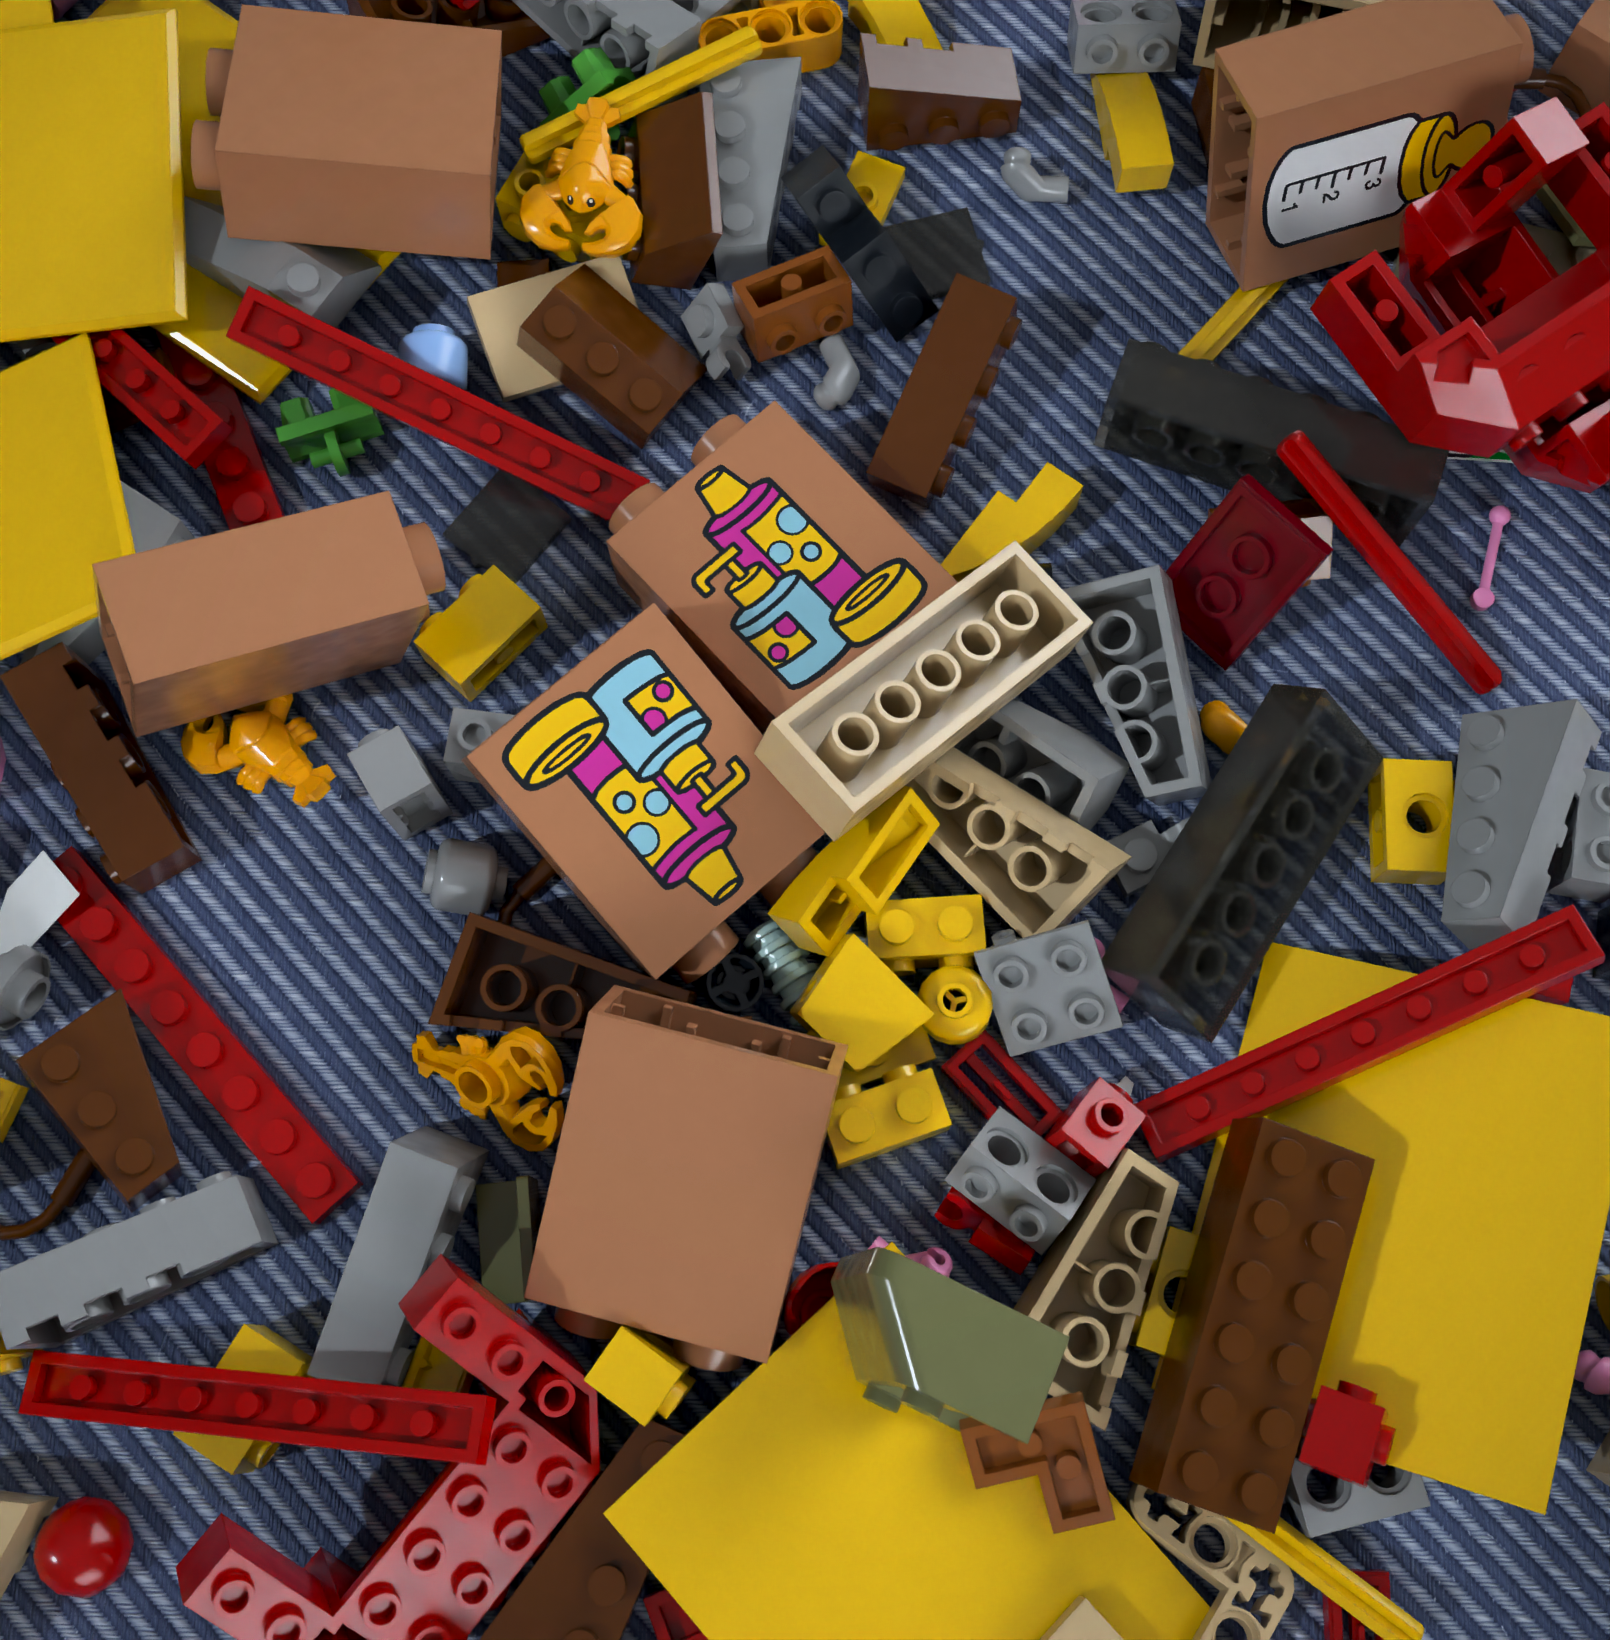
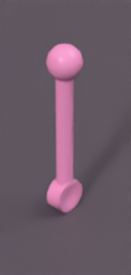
M1504 505L1493 507L1489 513L1492 528L1479 588L1470 596V605L1477 611L1487 610L1495 600L1490 587L1503 526L1511 518V511Z

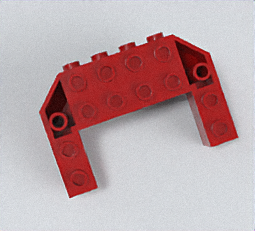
M1557 96L1514 116L1441 189L1412 202L1404 211L1400 223L1399 281L1440 335L1446 333L1470 316H1472L1479 327H1482L1559 276L1514 213L1590 144ZM1597 385L1585 393L1589 402L1573 415L1560 423L1552 415L1539 425L1544 432L1519 451L1513 453L1508 445L1504 447V451L1521 475L1589 494L1610 481V390L1603 393Z
M1602 102L1575 120L1590 144L1546 183L1597 249L1593 254L1482 327H1479L1472 316H1470L1442 335L1434 328L1377 250H1374L1329 279L1311 306L1310 310L1409 443L1485 458L1491 457L1507 445L1515 453L1544 432L1539 425L1552 415L1560 423L1589 402L1585 393L1597 385L1603 393L1610 390V109L1605 102Z
M440 1253L398 1305L414 1331L478 1378L489 1396L497 1398L486 1466L449 1462L359 1572L322 1547L302 1568L221 1513L176 1566L183 1605L237 1640H467L468 1635L488 1611L494 1610L504 1600L510 1583L529 1559L537 1557L544 1550L550 1540L553 1529L570 1508L582 1502L591 1489L593 1479L600 1472L597 1390L584 1381L587 1372L575 1357L524 1311L518 1308L515 1312Z

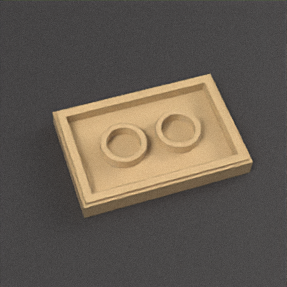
M620 256L617 258H596L467 296V305L503 403L563 385V383L518 347L517 341L522 323L556 284L583 264L590 267L638 308Z

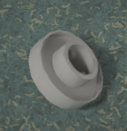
M27 945L14 947L9 952L0 955V1030L2 1031L12 1029L24 1019H29L35 1015L44 1004L50 991L51 982L49 976L51 963L49 957Z

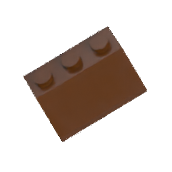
M704 91L636 115L628 135H622L619 139L617 155L627 156L632 160L633 167L631 169L634 175L632 179L634 185L632 188H625L622 185L621 191L634 199L643 215L641 237L631 251L623 254V259L630 261L631 283L691 290L723 235L712 93Z
M583 264L556 284L519 329L518 347L641 450L707 372V368L703 363L586 264Z

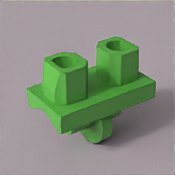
M601 47L584 49L572 60L571 64L583 84L576 90L569 76H558L550 80L539 90L546 109L550 114L540 123V126L576 109L578 103L586 104L589 97H601L636 80L630 67L615 68ZM618 124L608 129V134L611 137L610 145L619 139L620 127Z
M333 389L328 392L334 410L316 416L308 398L297 397L281 402L282 426L275 428L279 443L285 447L293 463L310 458L314 469L333 463L338 475L343 477L351 474L347 458L366 453L362 441L385 435L375 409Z

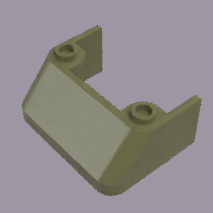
M875 1247L840 1258L832 1276L831 1285L855 1378L858 1382L867 1386L862 1396L863 1398L894 1413L898 1412L902 1403L959 1432V1420L971 1417L1022 1443H1029L1070 1339L1069 1336L893 1251Z

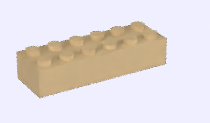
M1015 540L771 721L754 754L835 842L1064 659L1094 622Z

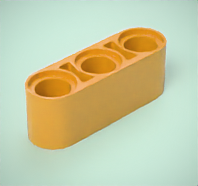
M799 0L708 19L701 26L698 40V49L745 26H751L759 36L763 51L760 56L751 60L801 57V73L828 68L840 59L842 54L843 12L840 6L833 0Z

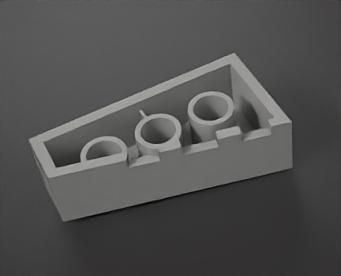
M231 1171L214 1174L196 1184L197 1191L177 1199L172 1196L155 1201L143 1207L139 1211L140 1214L96 1228L80 1239L0 1271V1332L6 1350L59 1347L279 1244L254 1179L237 1174L232 1176Z

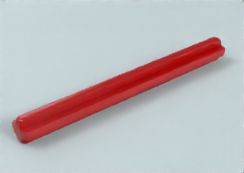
M1296 430L1285 437L1277 445L1276 451L1279 458L1475 693L1484 695L1496 688L1502 682L1501 670L1305 433Z

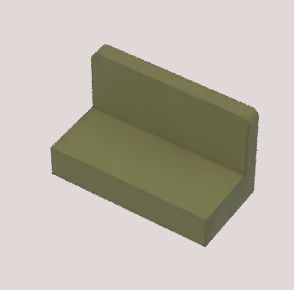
M527 1175L517 1176L515 1181L476 1185L482 1286L505 1304L533 1302L534 1300L524 1298L541 1224L538 1180Z

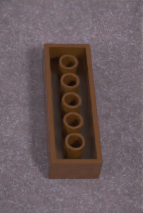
M1265 1117L1234 1118L1232 1120L1129 1477L1130 1481L1159 1494L1275 1534L1375 1159Z

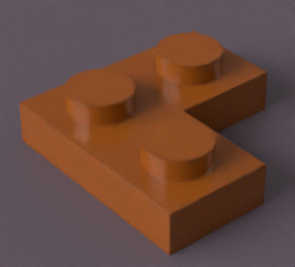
M1082 1391L1046 1399L1028 1444L1022 1443L971 1417L959 1420L960 1432L976 1489L1038 1475L1053 1534L1115 1520Z

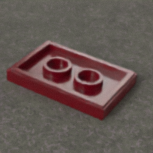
M1249 473L1238 480L1166 571V574L1173 583L1182 631L1226 671L1235 664L1334 549Z

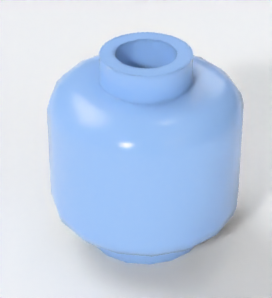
M421 324L415 326L413 332L407 334L400 341L399 359L465 391L467 390L468 347L460 337L455 335V331L452 328L441 324Z

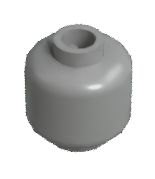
M448 838L439 845L438 850L429 849L421 893L430 894V903L437 910L469 915V912L484 915L490 907L491 900L503 901L508 868L498 866V853L493 846Z

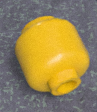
M961 965L941 967L931 972L922 982L917 995L934 1013L922 1026L937 1041L949 1045L966 1044L978 1038L988 1026L993 1010L992 992L982 977L973 969ZM951 993H958L963 996L955 998ZM944 997L951 1003L949 1010L943 1003ZM966 1003L962 1010L956 1012L957 1005Z

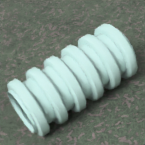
M771 919L751 931L743 945L747 950H754L756 954L752 959L758 965H763L765 968L762 972L763 978L766 981L772 980L774 983L771 988L772 993L775 996L781 995L783 1001L780 1006L783 1011L791 1010L818 970V967L815 963L807 962L806 958L809 952L799 948L776 922ZM793 1016L790 1018L789 1021L792 1026L802 1027Z

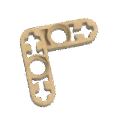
M1135 1483L1130 1488L1126 1499L1127 1512L1154 1542L1219 1590L1217 1597L1192 1640H1216L1217 1627L1224 1619L1237 1621L1243 1627L1247 1640H1270L1291 1602L1295 1590L1294 1577L1289 1566L1224 1516L1166 1496L1163 1505L1178 1518L1187 1515L1188 1509L1194 1513V1516L1182 1526L1177 1540L1172 1536V1532L1180 1524L1164 1514L1151 1519L1147 1514L1151 1504L1144 1498V1494L1152 1495L1156 1492ZM1202 1525H1209L1217 1529L1223 1537L1225 1550L1218 1562L1213 1563L1202 1559L1194 1547L1195 1533ZM1267 1568L1271 1573L1268 1584L1275 1590L1274 1595L1268 1594L1257 1598L1250 1612L1232 1605L1234 1598L1239 1604L1249 1602L1256 1589L1255 1581L1249 1577L1250 1572L1256 1573ZM1251 1613L1260 1615L1262 1617L1261 1622L1259 1623Z

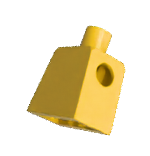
M854 933L845 934L830 957L824 959L789 1012L808 1031L807 1035L848 1045L843 1067L848 1071L856 1073L863 1070L934 1015Z

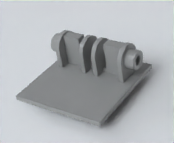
M1089 920L1024 938L1016 937L1012 929L1002 930L991 937L993 941L991 947L974 952L982 979L992 992L993 1010L1010 1057L1123 1027V1022Z

